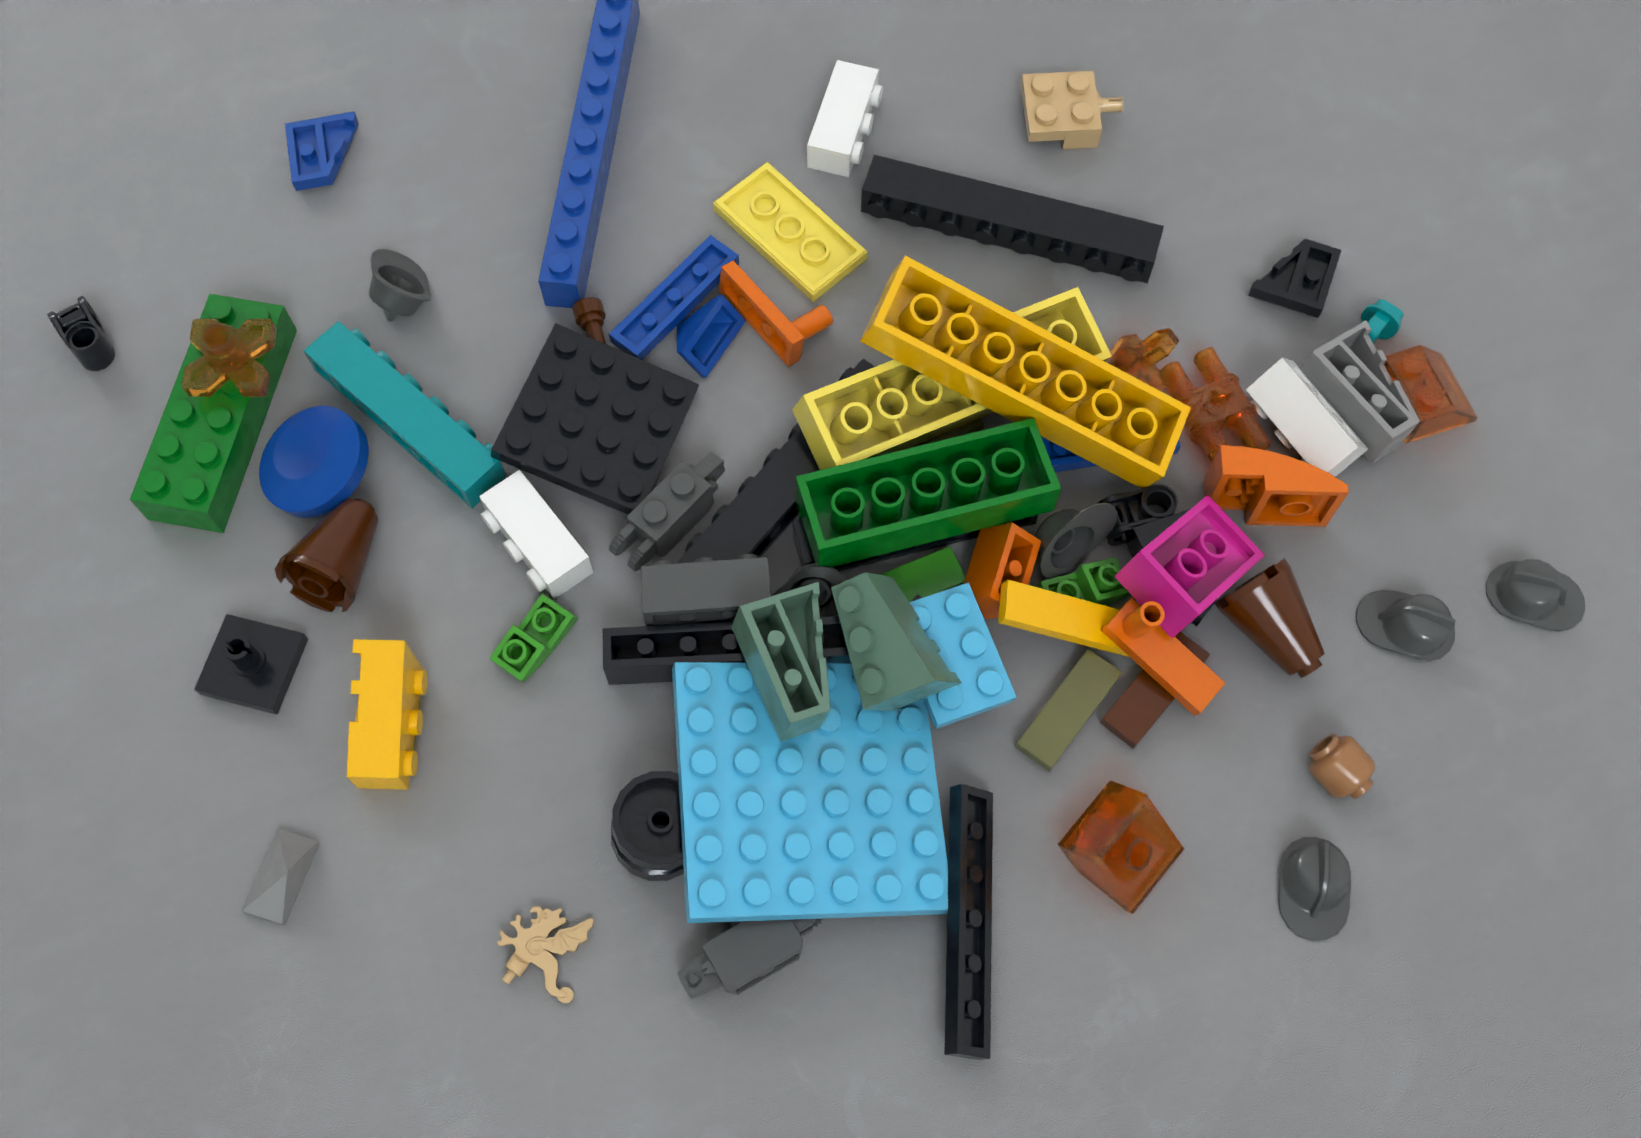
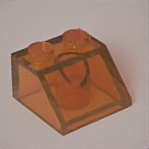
M1418 345L1386 355L1387 361L1384 365L1393 381L1399 380L1420 420L1404 440L1405 444L1476 421L1477 415L1441 353Z
M1111 780L1057 844L1077 872L1131 914L1137 910L1184 850V847L1146 793Z

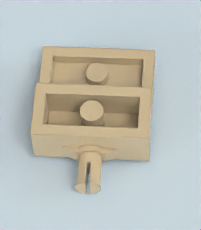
M1094 71L1022 74L1021 91L1028 142L1061 140L1062 149L1097 148L1102 133L1101 113L1123 111L1122 96L1101 98L1096 89Z

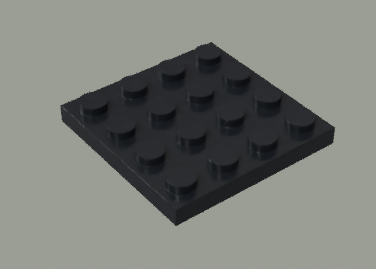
M555 323L491 449V457L629 515L653 491L694 400L699 384Z

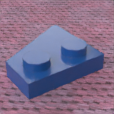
M355 111L285 123L291 180L296 191L333 185L359 125Z

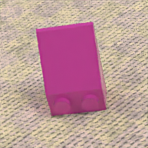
M1207 495L1139 551L1114 577L1140 605L1148 601H1154L1162 606L1165 617L1160 626L1171 638H1174L1261 560L1265 554Z

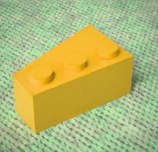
M353 639L352 653L360 655L361 663L360 680H351L350 694H359L355 721H349L347 778L357 788L408 790L410 776H415L418 768L417 751L414 750L415 735H420L423 727V714L419 710L420 695H425L427 692V671L422 668L405 640Z

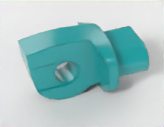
M1380 299L1375 304H1370L1364 309L1361 314V323L1367 320L1371 328L1368 335L1374 344L1377 339L1386 340L1395 336L1401 327L1400 321L1404 315L1398 307L1384 299Z

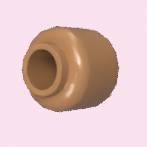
M1331 734L1321 740L1310 751L1309 757L1312 760L1309 764V772L1330 796L1343 798L1350 795L1355 799L1366 793L1373 785L1370 777L1375 770V762L1353 737L1345 735L1338 737L1336 734Z

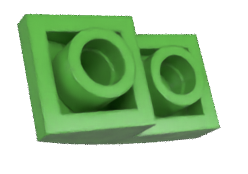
M1116 557L1083 564L1075 573L1043 580L1036 586L1105 606L1130 595L1114 577L1121 570Z
M542 593L519 627L514 624L511 626L489 659L521 682H525L560 644L578 620V617Z

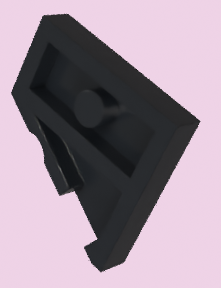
M1304 239L1293 248L1289 256L1283 257L1273 265L1272 270L1261 280L1257 279L1253 282L1248 296L1319 318L1324 308L1341 250Z

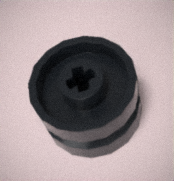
M651 771L633 778L620 791L612 810L611 846L617 860L631 874L648 881H668L684 874L678 774L671 771ZM662 824L665 828H657L655 825Z

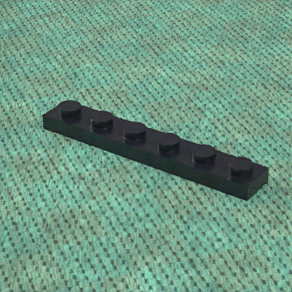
M959 784L950 787L944 1055L983 1060L990 1059L993 793Z

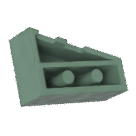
M864 572L831 587L864 710L893 711L962 683L955 672H950L939 655L941 650L936 642L928 638L918 623L919 616L893 577Z
M819 582L741 605L731 626L780 742L820 729L831 710L826 658L823 656V622L820 619L818 602L820 595Z

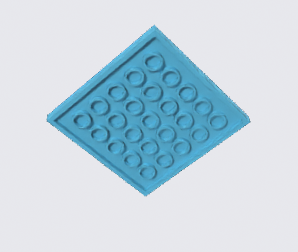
M674 662L672 678L687 923L947 914L948 863L929 714L924 699L893 711L864 710L852 665L846 663H826L831 710L820 729L780 742L747 663Z

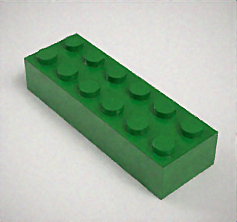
M209 294L130 497V501L147 520L224 533L297 332L284 306Z
M1030 418L796 476L795 499L816 566L835 567L1054 511L1061 486L1035 419Z

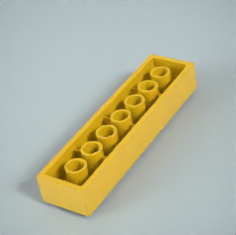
M906 255L891 273L860 342L1013 422L1034 418L1042 437L1141 489L1150 486L1165 476L1191 409L1186 404Z

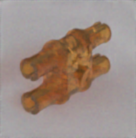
M1213 347L1201 350L1193 359L1194 364L1207 385L1201 388H1194L1179 361L1169 363L1160 370L1159 377L1172 398L1191 407L1185 422L1190 432L1189 438L1191 441L1202 446L1211 463L1220 445H1229L1222 434V431L1229 428L1235 429L1245 447L1267 450L1272 442L1255 417L1257 415L1256 405L1250 403L1239 385L1240 379L1233 373H1228Z

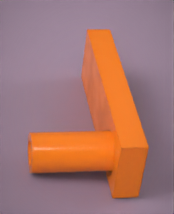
M734 260L721 267L718 291L788 367L800 360L805 340L833 324L832 315L824 305H820L790 322Z
M1131 597L1101 631L1194 716L1200 714L1224 686L1225 682L1176 637L1171 638L1162 629L1160 624L1164 620L1165 613L1159 603L1148 601L1143 605H1139Z

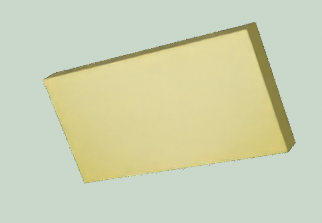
M768 162L713 202V210L812 302L816 301L867 260L868 251Z

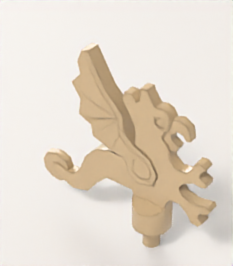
M534 906L530 912L537 913L538 917L537 919H531L532 926L530 928L524 929L521 926L522 917L516 915V920L510 921V925L516 928L518 932L517 937H508L503 931L499 933L502 939L497 941L498 946L513 945L515 947V952L504 966L508 971L502 978V981L509 985L515 975L521 977L529 964L533 963L544 971L545 989L551 996L557 997L558 1001L563 1004L570 1003L573 1000L574 992L569 987H562L560 990L556 987L559 969L558 962L552 954L563 956L567 951L575 953L580 944L588 941L587 932L592 929L594 920L589 918L573 927L560 929L554 937L547 938L551 931L566 924V918H559L563 910L560 908L554 911L547 908L542 910L540 906Z

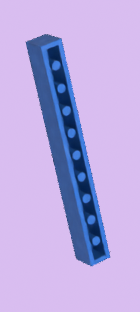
M597 0L538 280L545 306L572 308L576 302L585 298L640 17L638 0Z

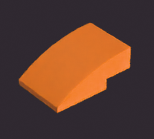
M1220 445L1203 480L1204 497L1208 495L1222 510H1245L1246 525L1326 527L1349 493L1346 483L1309 463L1283 454L1244 446Z

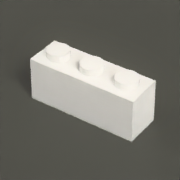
M840 60L836 61L807 144V168L849 177L853 164H860L864 150V143L861 140L863 135L869 136L874 119V114H871L872 108H878L882 98L883 86L878 85L879 69Z
M1281 358L1246 389L1253 398L1250 402L1252 408L1263 419L1268 417L1278 428L1274 431L1277 438L1287 448L1291 449L1294 447L1302 456L1301 461L1309 463L1336 477L1368 450L1367 446L1294 361Z
M520 469L479 496L485 509L480 514L492 533L495 534L499 530L507 539L503 542V545L516 563L520 560L525 562L530 569L525 573L539 593L545 589L552 599L555 600L594 573L589 556Z

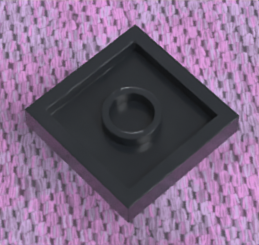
M226 614L194 690L203 696L278 715L308 638L304 633Z

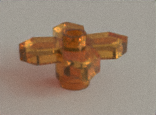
M194 319L189 340L204 356L184 367L181 386L188 396L211 397L230 379L243 397L266 396L270 375L266 368L255 359L274 348L277 329L272 320L248 319L236 330L232 326L220 323L217 319Z
M1171 328L1156 330L1143 341L1137 334L1122 336L1110 350L1112 362L1109 364L1162 392L1165 388V382L1162 380V372L1155 364L1169 356L1180 340Z

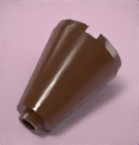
M346 499L342 501L280 558L274 569L279 582L282 583L286 578L293 585L290 593L312 607L326 612H333L337 606L342 607V612L347 611L355 600L378 524V517L373 506L362 499Z
M1285 558L1235 588L1236 591L1232 594L1225 595L1215 602L1219 611L1289 676L1297 672L1300 678H1303L1322 666L1319 658L1325 654L1291 566Z

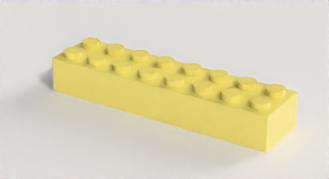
M1078 287L1013 312L1105 362L1112 357ZM894 359L807 393L800 398L792 409L820 470L908 449L995 413Z

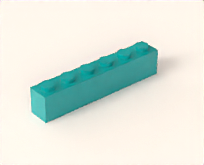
M337 321L303 350L313 369L470 508L473 509L481 502L480 495L506 478L501 464L502 461L491 457L493 446L490 443H486L483 446L476 440L475 432L462 419L455 422L448 415L449 411L437 397L432 396L429 399L422 393L423 389L410 374L406 373L402 376L396 371L395 363L386 353L381 350L375 353L369 347L370 343L358 329L354 328L350 331L340 321Z

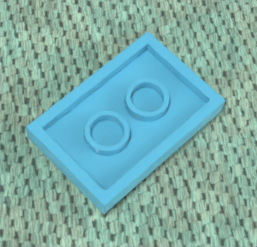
M969 582L909 602L920 618L918 623L928 638L934 640L941 650L939 655L950 672H955L962 682L959 685L923 698L935 729L1015 701L1017 696Z

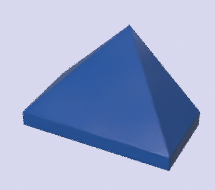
M717 295L677 325V353L701 378H706L746 320L723 295Z

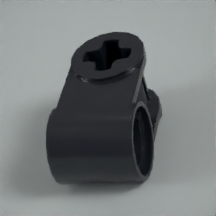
M83 295L77 298L78 303L58 313L53 311L47 313L51 323L66 346L85 369L100 371L112 363L115 357L114 348L104 333L99 318Z
M1156 484L1128 493L1114 494L1100 500L1098 503L1112 504L1118 511L1117 522L1113 530L1106 537L1108 544L1111 546L1125 544L1133 527L1173 515L1178 504L1175 492L1168 486ZM1158 505L1165 510V512L1155 513L1151 511L1148 506Z

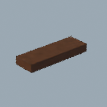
M1182 632L1175 636L1203 663L1210 656L1207 651ZM1142 670L1102 718L1100 724L1134 749L1175 698L1145 670Z

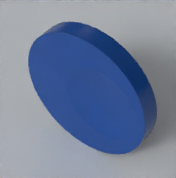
M330 406L307 408L288 418L273 433L261 457L259 480L266 498L285 513L299 518L317 517L334 510L342 501L351 496L365 473L369 457V447L364 430L348 414Z

